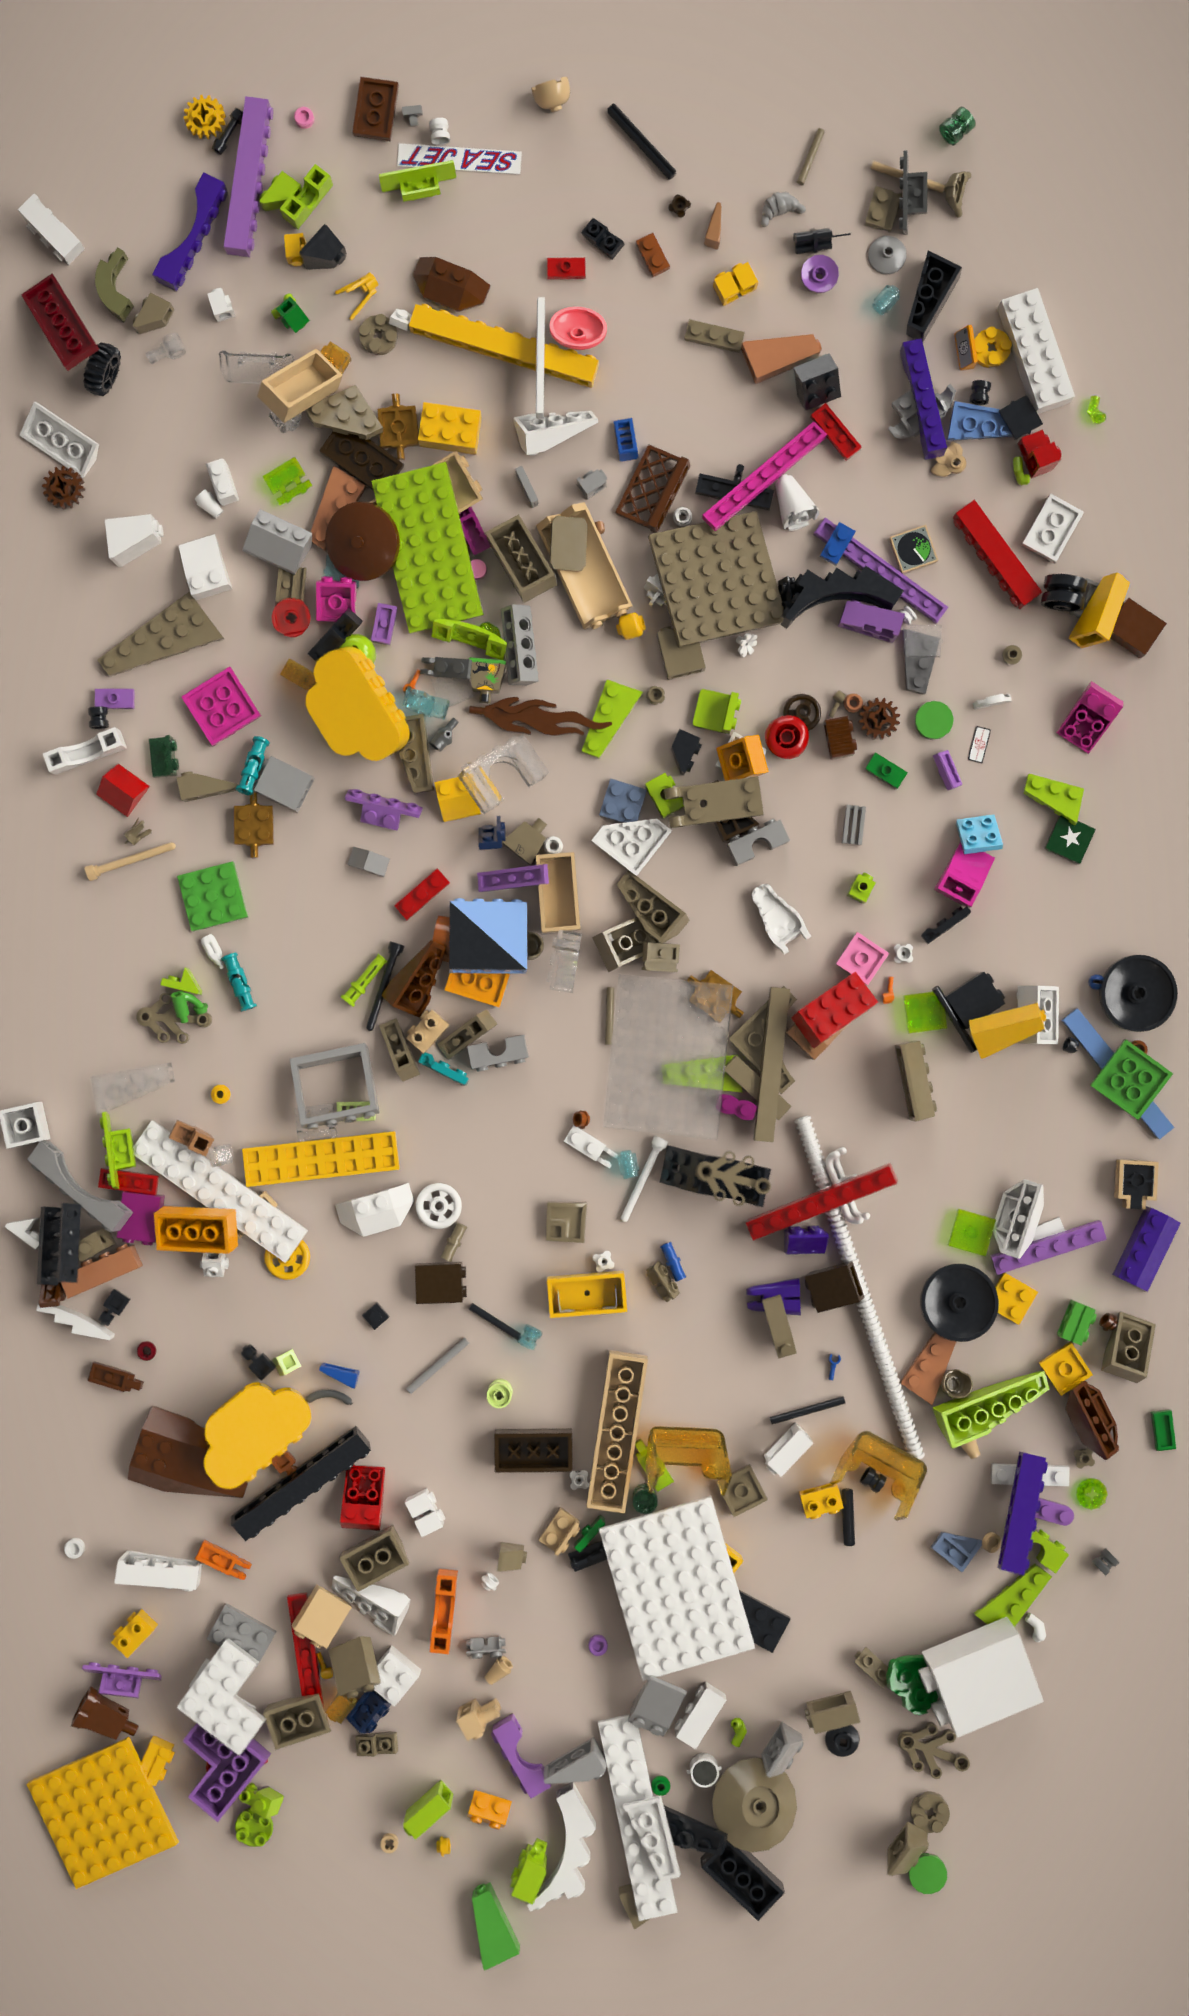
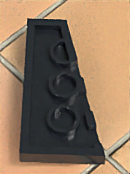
M663 1805L673 1845L680 1846L683 1849L692 1848L700 1852L717 1855L724 1853L727 1833Z

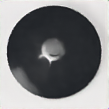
M1146 955L1127 956L1113 963L1105 972L1099 988L1100 1004L1109 1020L1118 1027L1133 1032L1150 1031L1166 1022L1175 1009L1178 997L1177 984L1169 968L1158 959Z
M951 1264L936 1270L927 1279L921 1292L920 1306L925 1322L937 1335L951 1341L966 1342L979 1338L991 1328L998 1314L999 1300L993 1282L984 1272L971 1265Z

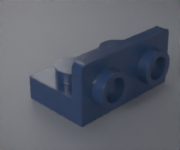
M497 816V826L485 825L479 828V850L502 848V841H506L505 822H501V816Z
M375 1690L365 1692L345 1718L360 1734L371 1733L378 1726L377 1722L380 1718H383L389 1712L391 1704L384 1700Z

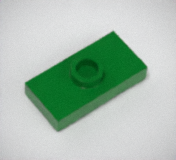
M876 752L865 768L866 771L895 789L899 788L908 773Z
M599 1515L591 1525L587 1524L582 1529V1535L574 1543V1548L578 1552H581L596 1536L599 1528L604 1527L605 1518Z

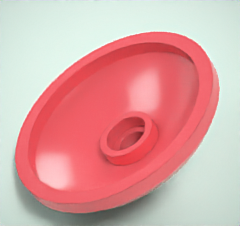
M568 307L553 315L550 321V333L555 341L566 348L586 350L599 345L605 339L607 324L600 314L591 309Z

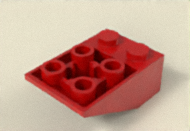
M353 1465L350 1469L346 1470L340 1517L341 1528L380 1531L385 1467Z

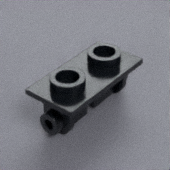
M786 576L778 581V589L782 600L781 605L784 607L783 612L787 607L791 609L793 606L791 601L793 595L796 594L794 590L797 586L794 584L796 581L795 577L789 578V576Z
M603 1541L586 1546L581 1552L576 1550L568 1553L571 1567L575 1572L607 1560Z

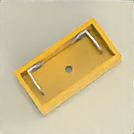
M624 1271L547 1277L550 1318L627 1312ZM586 1290L590 1292L588 1296L584 1294Z

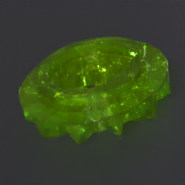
M1094 1478L1082 1481L1076 1491L1078 1502L1084 1508L1090 1510L1100 1508V1506L1106 1503L1108 1496L1105 1485ZM1094 1489V1492L1099 1495L1094 1496L1091 1500V1497L1086 1494L1091 1493Z

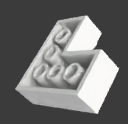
M227 1639L177 1708L236 1754L240 1755L266 1721V1718L236 1696L259 1664V1661L232 1640Z

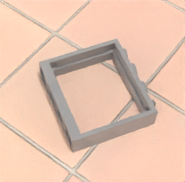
M365 1043L290 1059L300 1124L304 1129L316 1130L318 1126L322 1125L331 1127L337 1125V1122L345 1121L350 1123L356 1121V1118L364 1117L369 1119L375 1116V1114L380 1113L369 1050ZM362 1056L370 1105L307 1118L299 1069Z

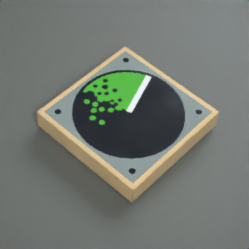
M926 525L889 538L902 574L938 562Z

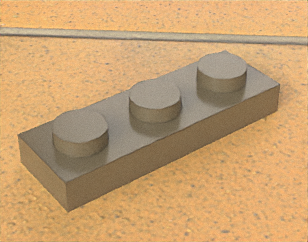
M689 319L684 340L740 353L745 332Z

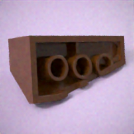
M430 940L390 981L381 996L392 1007L420 1018L431 1000L430 992L432 986L436 984L435 976L437 970L441 967L446 947Z

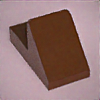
M58 1282V1285L55 1286L41 1285L38 1302L40 1308L60 1306V1301L66 1299L61 1282Z

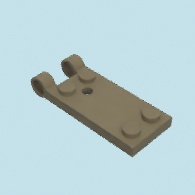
M758 776L664 789L666 800L683 797L685 816L668 818L670 828L764 815ZM701 800H705L707 802L706 807L700 806Z

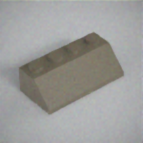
M912 1041L895 1045L909 1120L916 1122L935 1117L934 1112L937 1111L935 1100L931 1098L933 1086L931 1081L928 1082L927 1078L929 1066L928 1063L924 1062L923 1055H926L924 1044H921L920 1041Z

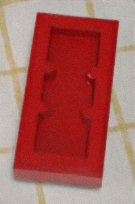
M585 257L547 258L548 279H586Z

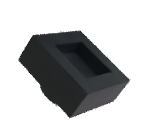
M378 1302L362 1315L374 1330L390 1317Z

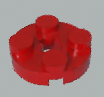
M282 599L275 605L272 612L274 628L287 637L302 635L308 628L311 620L310 611L301 599ZM289 613L296 615L297 618H294V622L286 619Z

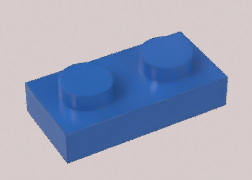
M839 522L819 557L836 566L856 531Z

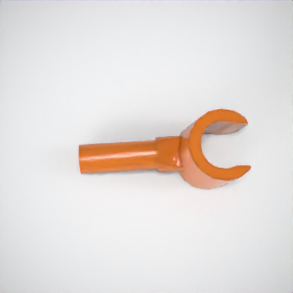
M420 670L416 671L410 684H406L403 687V692H406L407 687L411 686L412 692L410 695L415 694V684L420 676Z
M891 976L888 980V993H882L884 1004L892 1003L894 1000V977Z

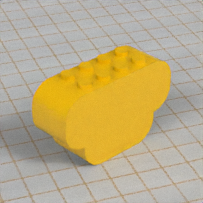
M343 647L330 651L317 661L314 667V678L317 684L311 687L306 695V708L334 752L343 756L359 752L368 760L379 761L401 750L409 740L410 731L403 711L395 705L394 696L387 692L384 687L385 682L383 678L377 675L374 670L373 662L369 658L367 659L365 654L355 647Z
M254 1382L243 1387L214 1411L208 1418L205 1427V1437L210 1446L204 1460L206 1473L219 1487L226 1489L238 1487L244 1481L248 1483L257 1476L256 1471L260 1468L264 1470L272 1463V1458L275 1455L279 1457L285 1453L287 1445L291 1442L293 1444L298 1442L303 1437L302 1433L308 1428L311 1421V1411L306 1399L293 1388H280L274 1392L268 1385Z

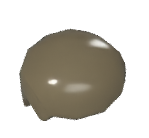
M529 931L527 932V960H534L543 952L544 942L537 933Z
M954 1369L945 1373L942 1377L941 1386L947 1396L953 1399L967 1397L972 1392L973 1382L969 1374L959 1369Z

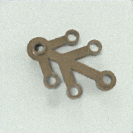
M162 993L159 1000L152 1007H144L137 1012L136 1019L138 1023L142 1026H149L158 1035L157 1038L160 1042H168L170 1034L163 1031L156 1021H163L177 1036L179 1043L185 1044L189 1041V1035L183 1032L175 1023L181 1021L180 1018L176 1017L174 1006L164 1014H157L165 1004L172 1002L171 994ZM165 995L169 997L168 1002L163 1001ZM207 1012L197 1016H187L189 1020L187 1023H197L200 1027H208L212 1023V1016ZM147 1013L149 1015L148 1020L143 1019V1014ZM202 1016L206 1017L205 1023L200 1022ZM163 1033L167 1035V1039L164 1041L161 1039ZM182 1034L186 1036L184 1042L180 1040Z
M726 1151L723 1157L712 1163L704 1161L696 1167L697 1177L702 1181L708 1182L717 1201H723L726 1194L719 1188L714 1178L723 1180L736 1206L743 1205L745 1199L743 1195L739 1194L733 1183L753 1187L760 1194H766L771 1189L770 1182L765 1178L754 1180L735 1175L745 1168H751L754 1165V1159L751 1156H745L740 1163L724 1172L716 1169L725 1163H732L735 1160V1154L732 1151ZM728 1153L733 1155V1159L730 1161L726 1160ZM747 1158H750L752 1160V1163L749 1166L745 1165V1160ZM705 1167L709 1169L707 1175L702 1174V1169ZM761 1182L766 1183L765 1189L759 1188ZM719 1191L723 1193L721 1199L716 1197V1193ZM737 1196L742 1197V1202L739 1204L735 1202Z
M933 1722L927 1723L924 1729L915 1733L903 1731L898 1735V1745L902 1750L908 1751L912 1760V1767L916 1772H921L924 1769V1763L918 1758L915 1749L923 1751L930 1767V1774L934 1779H939L942 1776V1770L936 1764L933 1755L954 1763L955 1768L961 1772L968 1770L970 1766V1761L965 1754L959 1753L954 1755L936 1748L947 1742L952 1743L955 1741L956 1735L951 1729H946L942 1736L926 1743L918 1740L928 1735L934 1736L937 1734L938 1728ZM934 1726V1731H928L929 1727ZM952 1733V1738H946L947 1734ZM906 1737L910 1738V1741L907 1743L904 1742ZM963 1758V1763H957L958 1759ZM917 1762L921 1763V1766L918 1768L915 1767ZM935 1769L939 1770V1773L936 1775L933 1774Z

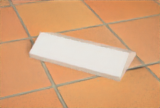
M33 403L20 436L68 469L70 467L73 468L74 473L78 472L81 475L80 477L84 478L96 461L99 444L39 403Z

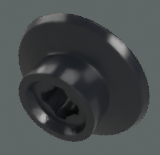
M853 1725L827 1731L825 1736L828 1750L839 1757L853 1754L860 1742L859 1733ZM840 1739H846V1743H840Z

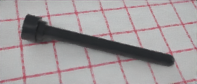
M391 941L389 943L388 953L390 955L366 1026L368 1031L374 1029L384 999L381 995L388 986L397 956L403 953L404 945Z

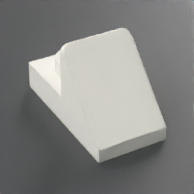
M38 1218L10 1222L5 1225V1228L35 1250L39 1248L40 1233L30 1230Z

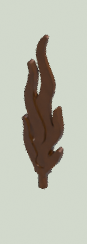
M509 697L492 705H487L485 708L470 706L469 714L484 715L485 718L490 719L505 731L531 735L530 730L512 723L521 722L540 733L551 736L573 733L584 735V732L576 727H559L556 725L559 723H577L593 730L604 729L612 725V722H594L576 711H544L539 707L554 709L557 706L556 704L537 699L511 706L519 702L520 699L518 697Z

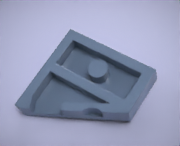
M941 1532L930 1548L963 1573L982 1546V1540Z

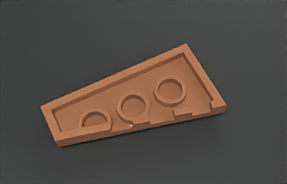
M334 465L311 529L312 543L326 551V530L332 516L343 506L358 502L366 489L364 484Z
M934 1332L900 1383L933 1405L956 1341L942 1338Z

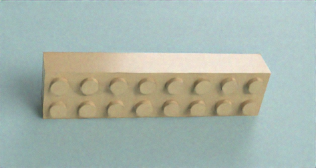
M609 1350L586 1508L625 1514L648 1356Z

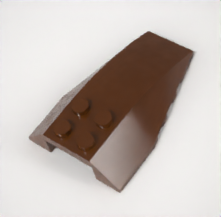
M152 1406L140 1432L129 1465L128 1480L163 1492L243 1498L248 1486L246 1481L238 1487L231 1489L216 1485L208 1476L204 1467L206 1452L210 1446L205 1437V1428H202L188 1417Z

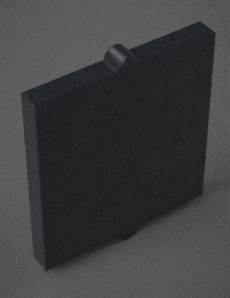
M1027 395L1016 401H1011L1009 405L998 411L1014 440L1025 434H1030L1032 430L1043 425Z

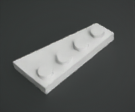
M661 1796L624 1803L623 1808L628 1813L631 1824L636 1829L643 1847L648 1852L649 1859L660 1881L680 1877L681 1874Z

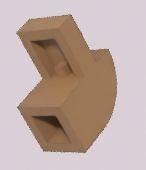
M176 1120L168 1136L170 1139L186 1145L188 1149L205 1157L214 1141L213 1136L179 1120Z

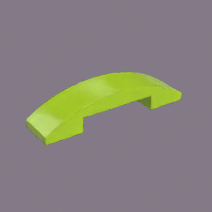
M448 619L434 620L431 637L450 643L451 639L486 650L485 655L504 660L507 642L496 634L461 621Z

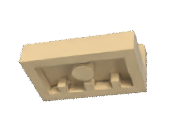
M560 1507L540 1536L539 1541L553 1550L556 1556L560 1552L564 1553L569 1546L568 1541L571 1536L575 1537L580 1530V1520Z

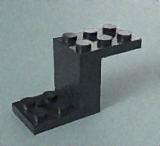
M667 1145L659 1183L697 1194L714 1196V1192L708 1182L702 1181L697 1177L696 1167L701 1162L707 1161L712 1163L721 1157ZM734 1160L732 1163H725L716 1170L724 1172L741 1161ZM753 1165L751 1168H745L735 1175L754 1180L765 1178L769 1181L771 1169ZM708 1168L702 1169V1174L707 1175L709 1173ZM714 1178L719 1188L725 1192V1198L733 1199L723 1180ZM761 1182L759 1188L765 1189L766 1183ZM733 1183L739 1194L743 1195L744 1203L763 1207L766 1194L758 1193L753 1187L750 1188L749 1186ZM721 1191L717 1192L716 1197H723V1193ZM737 1196L735 1200L742 1202V1197Z

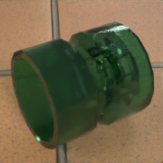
M961 106L952 113L951 118H947L940 124L939 131L944 140L954 146L964 135L975 128L976 122L969 110Z
M646 1483L635 1487L632 1499L636 1511L646 1515L655 1511L658 1505L655 1488Z

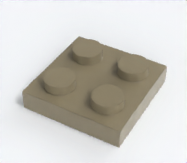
M750 1464L716 1481L733 1517L768 1500Z

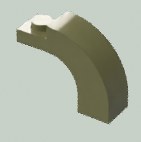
M117 247L115 252L110 254L108 263L100 260L96 269L95 285L97 293L108 311L117 319L125 322L134 306L130 299L116 290L117 276L128 260L126 253Z

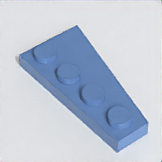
M954 402L947 441L1013 436L998 412L1000 409Z

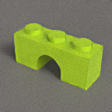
M316 164L303 178L304 186L301 192L296 197L291 194L280 208L283 219L297 230L333 186L331 176Z
M1042 1529L1039 1531L1035 1530V1532H1032L1031 1540H1033V1543H1039L1041 1546L1036 1559L1056 1574L1069 1556L1064 1550L1066 1546L1057 1540L1053 1542L1048 1539L1050 1535Z

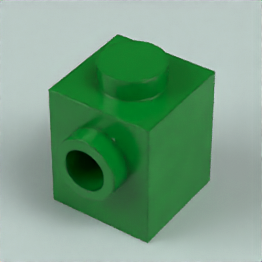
M291 296L276 308L283 317L280 320L287 329L291 327L295 333L303 329L310 321Z

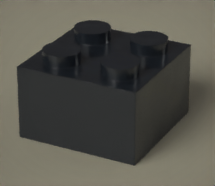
M830 353L794 367L797 397L806 411L841 397L839 371Z

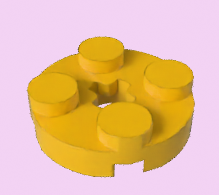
M988 327L982 330L974 340L977 363L983 367L1001 366L1010 355L1012 342L1008 335L1000 329ZM988 344H994L996 351L992 350L989 352Z

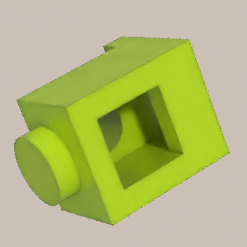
M864 872L862 875L858 874L847 896L863 904L866 903L876 883L872 881L874 877ZM861 883L866 884L865 890L860 889Z

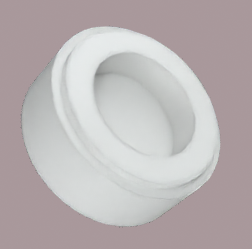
M79 1538L70 1539L64 1547L66 1556L71 1559L79 1558L85 1551V1544Z

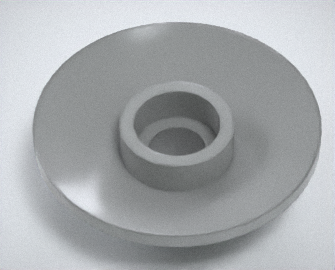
M882 236L871 244L868 259L871 266L877 272L893 274L903 267L906 261V249L899 239L893 236ZM890 250L892 254L887 255L885 251Z

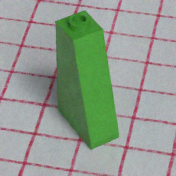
M491 1882L486 1885H478L473 1890L472 1902L482 1965L485 1971L519 1955L520 1944Z

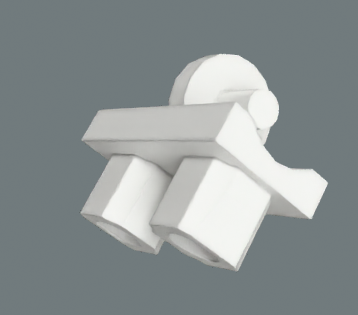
M657 573L655 576H650L647 579L644 589L648 591L646 596L651 599L649 605L653 606L657 603L662 607L663 604L666 605V601Z

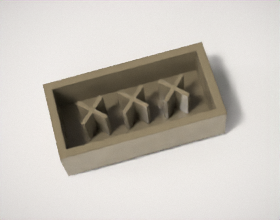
M519 514L485 532L494 554L523 603L557 586L554 572Z

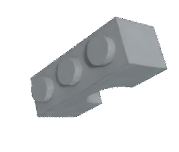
M769 820L764 823L765 827L759 830L757 827L748 830V835L744 837L737 835L729 839L731 843H728L727 847L736 866L755 857L752 851V844L756 840L766 841L771 850L790 841L781 820Z
M525 1035L505 1038L506 1050L499 1056L490 1053L487 1042L467 1046L471 1068H476L477 1072L488 1070L487 1066L495 1064V1068L507 1066L506 1062L514 1060V1064L526 1062L525 1058H528L529 1055Z

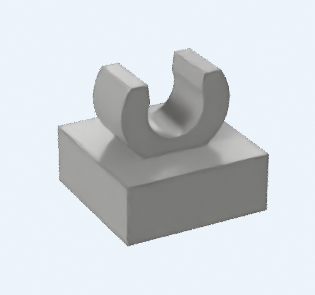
M422 106L402 107L403 116H409L410 125L418 126L417 116L423 115Z

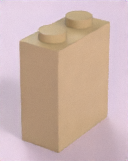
M316 1584L292 1623V1627L295 1630L294 1634L302 1639L306 1636L311 1639L310 1643L318 1648L323 1646L327 1649L352 1606L347 1601Z

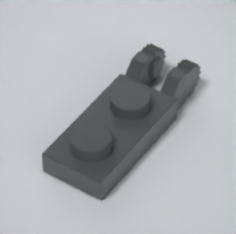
M422 657L421 662L426 664L434 663V670L421 669L420 674L470 680L472 660Z

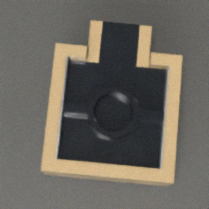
M1116 1159L1114 1197L1123 1199V1208L1146 1210V1200L1157 1201L1159 1162Z

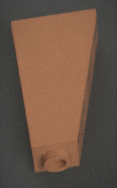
M813 334L745 341L741 346L742 354L755 384L819 358L822 350L819 340H815Z

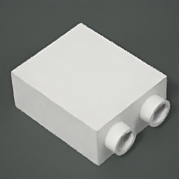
M1008 1617L922 1651L927 1667L918 1670L927 1693L936 1690L939 1701L931 1704L934 1715L940 1727L950 1724L957 1738L1044 1702L1021 1637Z

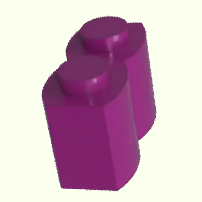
M719 1094L715 1104V1108L720 1112L734 1114L743 1120H753L757 1106L752 1102L737 1100L728 1094Z

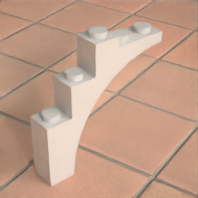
M574 1782L556 1791V1799L561 1808L566 1827L564 1850L552 1875L540 1887L534 1904L527 1903L530 1912L534 1909L539 1910L552 1899H559L563 1893L570 1899L571 1897L580 1896L585 1890V1880L577 1867H584L590 1860L591 1852L582 1837L587 1838L594 1833L596 1821Z

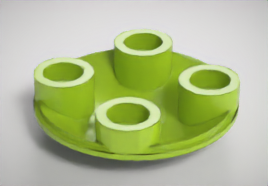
M250 1808L243 1810L235 1823L236 1839L247 1846H263L273 1833L271 1817L264 1819L251 1811Z

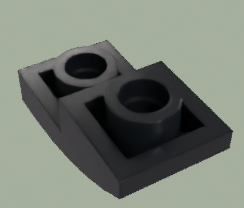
M594 218L591 219L581 232L589 242L611 259H614L624 246L623 240L609 232L607 226Z

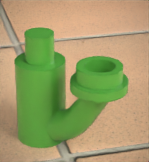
M183 991L171 994L176 1017L180 1018L181 1023L189 1021L187 1016L190 1013L187 1001L195 1005L193 1009L196 1011V1014L207 1012V1003H202L194 995L184 993Z

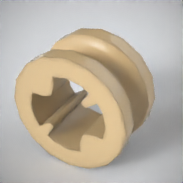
M387 1833L382 1837L381 1849L385 1853H393L398 1847V1838L393 1833ZM386 1839L388 1841L390 1839L393 1840V1847L391 1845L389 1847L386 1846Z

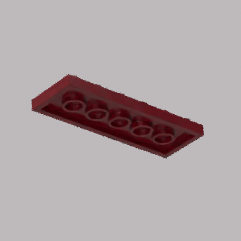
M53 273L21 294L67 371L99 350V347Z

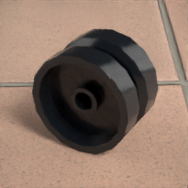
M1050 574L1045 576L1044 589L1047 591L1042 594L1041 605L1051 610L1065 612L1083 610L1085 598L1082 594L1087 590V580L1070 574Z

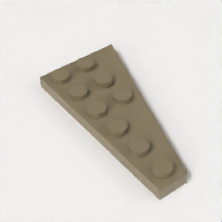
M188 592L97 661L111 677L132 670V668L147 665L153 661L162 660L189 651V649L207 645L216 640H222L224 637L192 597L191 593Z

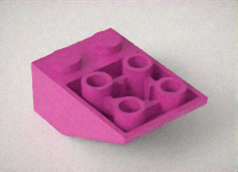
M1091 681L1064 720L1057 734L1089 754L1123 708V701Z
M960 841L934 890L964 907H972L995 857L985 852L964 854Z

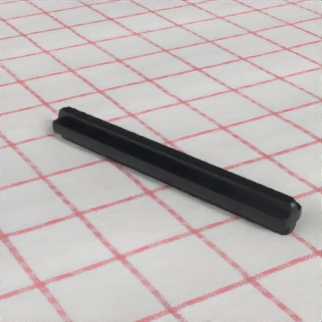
M614 103L611 104L607 109V113L659 170L671 180L676 175L675 168Z

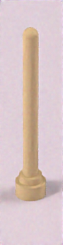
M171 842L101 866H94L92 864L85 867V872L89 881L98 879L102 873L174 850L176 845Z

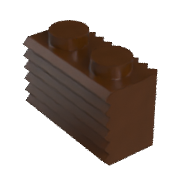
M848 716L825 720L823 724L830 760L853 756L855 750H857V743L855 739H852L851 732L854 730L852 720H848Z

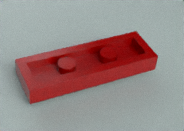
M826 403L811 414V419L827 433L829 441L846 461L861 450L862 446Z
M437 868L394 906L408 921L446 888L450 882Z
M101 1168L98 1188L115 1190L112 1188V1185L108 1184L107 1174H110V1170ZM117 1170L119 1189L116 1190L157 1195L159 1175Z

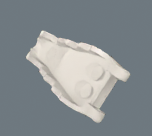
M762 884L753 890L751 896L758 907L767 935L784 955L789 952L785 946L787 943L801 934L806 940L811 937L800 914L778 896L769 884Z

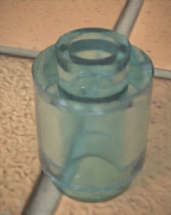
M886 285L874 299L872 307L881 315L888 313L900 299V291L894 285Z
M631 1150L620 1152L617 1160L623 1179L639 1176L636 1153H632Z

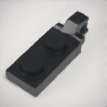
M960 906L952 912L953 917L948 920L946 918L942 919L936 924V929L928 928L921 937L928 945L969 916L971 910L968 906L964 909Z

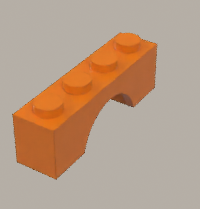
M439 1569L429 1653L449 1654L458 1570Z

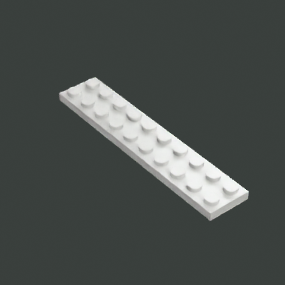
M152 1120L133 1146L134 1155L207 1208L235 1209L237 1229L283 1262H287L309 1230L271 1205L264 1198H261L203 1155L188 1149L186 1145L168 1137L170 1132Z
M628 1714L598 1721L637 1913L639 1921L677 1913L671 1879L660 1881L649 1859L648 1852L643 1847L636 1829H634L630 1822L631 1819L628 1813L623 1808L624 1803L653 1797L640 1731L638 1727L627 1722Z

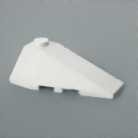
M592 411L568 412L566 416L549 413V417H544V419H537L536 414L513 417L521 448L527 455H537L539 452L547 451L598 423V418Z
M335 1575L332 1580L331 1588L348 1603L354 1602L360 1609L359 1612L363 1615L369 1614L375 1619L373 1623L392 1636L396 1635L409 1609L411 1599L404 1593L373 1584L357 1592L351 1579Z

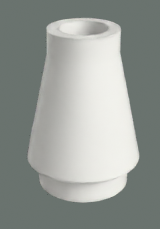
M206 489L195 498L197 505L215 519L223 513L212 493Z

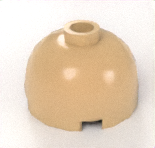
M561 77L560 81L553 79L532 87L531 90L535 102L543 109H550L551 112L562 110L561 105L568 101L571 92L568 77Z

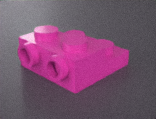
M323 576L321 580L316 582V621L336 622L348 608L356 614V581H352L350 577H341L340 581H335L333 577Z

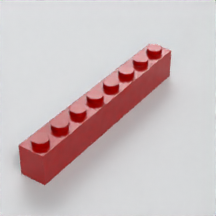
M888 1163L752 1217L746 1221V1226L754 1241L897 1184L898 1179L891 1163Z

